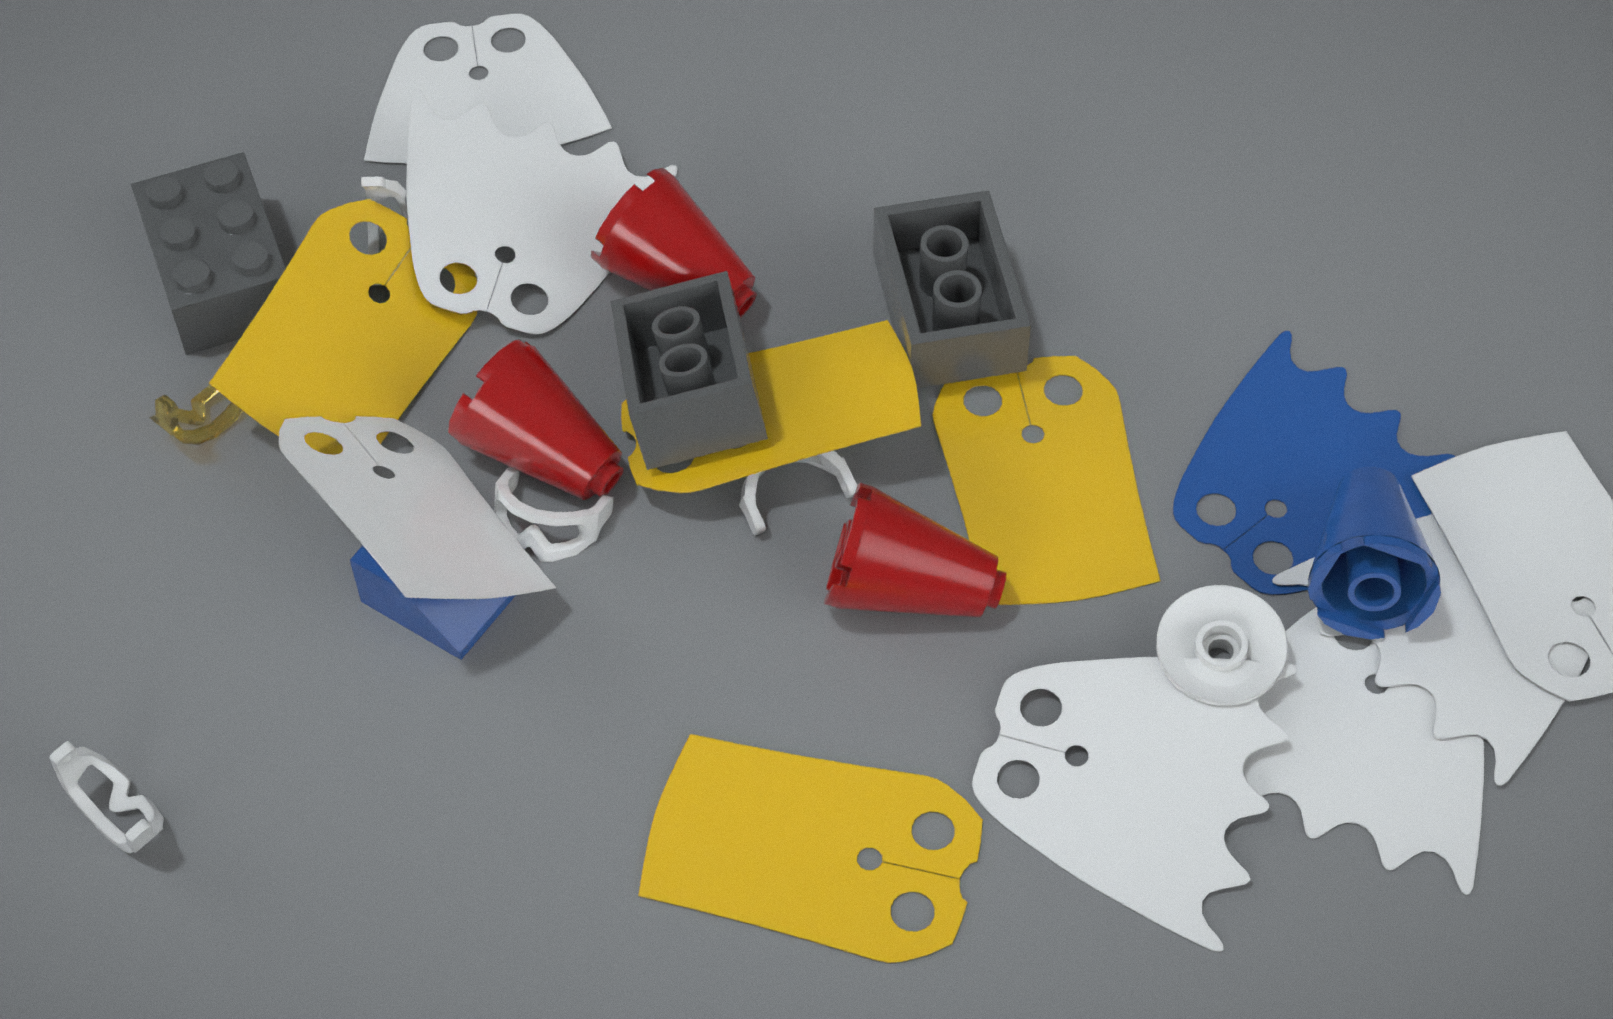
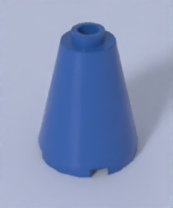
M1362 467L1346 474L1338 484L1309 573V598L1317 607V615L1323 623L1347 636L1370 640L1385 638L1384 630L1405 625L1406 633L1418 628L1434 613L1441 596V579L1438 567L1398 479L1392 473L1382 468Z

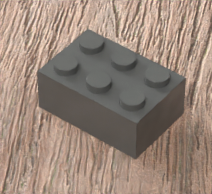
M238 153L132 183L131 187L185 354H192L239 340L286 269L245 153Z
M990 191L874 208L873 256L893 330L908 356L917 388L1027 371L1031 325Z
M727 271L610 301L629 416L647 470L669 464H678L688 459L727 449L740 448L750 443L768 439L743 325Z

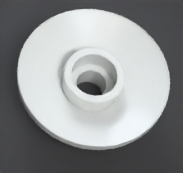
M1211 585L1194 589L1182 595L1170 605L1158 627L1156 651L1163 672L1170 682L1185 695L1211 705L1231 706L1254 700L1267 692L1275 684L1285 666L1288 641L1281 619L1263 599L1242 588L1227 585ZM1215 648H1222L1229 652L1231 659L1219 661L1211 658L1208 652ZM1183 657L1198 658L1204 666L1215 671L1233 670L1240 666L1244 660L1260 661V665L1256 672L1246 681L1234 686L1220 687L1207 684L1195 677L1186 666Z

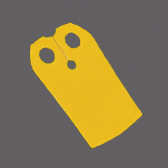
M371 199L349 202L326 211L316 219L266 301L209 384L256 422L278 437L284 420L290 418L321 416L326 420L339 423L352 422L356 416L394 418L398 420L443 359L471 326L477 316V311L466 314L456 313L431 304L424 297L414 271L407 218ZM360 222H371L378 225L386 235L387 243L385 248L380 253L373 255L358 251L350 241L349 233L351 228ZM452 263L444 267L452 274L455 280L454 294H465L475 288L477 278L475 271L470 266L463 263ZM373 284L385 285L390 293L389 300L385 303L374 302L369 297V287ZM312 432L304 437L305 442L318 452L335 455L343 451L341 443L329 435ZM389 432L377 434L376 439L380 444Z
M888 320L749 353L768 439L750 443L740 448L727 449L696 457L687 468L679 472L666 473L657 468L647 470L629 416L627 399L621 403L622 431L630 433L636 440V447L633 453L627 457L636 484L657 491L692 493L812 456L921 427L919 399L914 372L908 356Z
M1077 356L1034 358L1032 363L1027 365V371L1018 372V375L1016 372L943 385L933 409L934 426L950 472L968 538L971 542L998 556L997 569L1007 572L1004 590L998 605L1078 601L1161 581L1139 498L1120 399L1117 390L1111 382L1096 368ZM1059 375L1072 377L1080 383L1082 396L1077 402L1070 405L1052 403L1044 393L1046 382L1052 377ZM977 386L994 388L1002 398V405L994 414L988 416L975 415L968 411L964 405L966 392ZM1031 423V425L1038 426L1043 430L1044 438L1040 442L1029 443L1023 439L1022 430L1030 426Z
M690 734L667 780L655 810L646 847L638 896L752 924L886 963L904 962L930 955L953 944L967 905V901L962 898L959 889L960 877L970 864L976 863L978 860L983 819L967 800L950 786L933 777L800 756ZM928 812H938L947 816L955 828L951 843L938 850H928L921 847L912 836V825L915 819ZM865 848H873L881 854L882 863L874 870H865L857 862L859 852ZM908 892H918L925 895L934 907V918L931 924L919 931H906L899 928L891 917V906L897 897Z

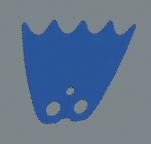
M1290 331L1282 332L1273 341L1215 417L1182 476L1173 503V515L1180 527L1198 542L1213 544L1224 550L1231 560L1233 572L1251 588L1268 595L1308 590V586L1274 584L1272 579L1277 574L1265 573L1255 565L1253 560L1254 550L1264 542L1273 541L1281 543L1292 553L1293 563L1290 568L1314 558L1338 484L1346 474L1362 467H1377L1389 471L1398 479L1412 512L1417 519L1431 515L1432 512L1411 476L1455 457L1452 454L1418 456L1402 449L1397 439L1401 413L1397 410L1374 413L1354 410L1347 404L1344 397L1347 377L1346 369L1335 367L1308 372L1299 369L1291 360L1292 334ZM1208 494L1224 495L1235 504L1236 515L1226 525H1210L1198 516L1196 507L1199 500ZM1271 500L1283 502L1287 507L1286 514L1280 518L1268 515L1265 511L1267 502Z

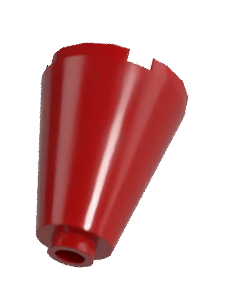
M664 168L653 169L647 173L648 176L655 180L644 190H641L634 184L609 212L595 237L604 246L601 252L591 251V258L601 268L649 291L727 271L741 318L756 299L757 293L752 290L755 276L676 177Z
M518 339L500 349L477 373L476 377L484 383L477 391L474 399H471L465 393L460 397L449 420L448 433L461 445L582 500H588L594 494L600 498L602 495H607L623 474L624 469L618 465L622 456L621 450L535 346Z
M863 483L858 484L850 506L855 507L852 520L849 519L847 524L844 523L828 577L826 589L829 592L824 599V605L836 609L981 617L986 606L994 609L997 608L1007 576V572L997 569L998 556L879 489Z

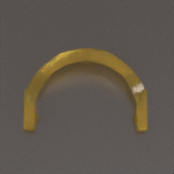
M209 384L191 399V411L178 409L177 404L167 395H162L155 399V414L149 418L182 443L200 445L217 438L235 423L243 411L231 402L210 424L202 426L206 419L205 403L218 392ZM178 422L202 427L193 430H183Z

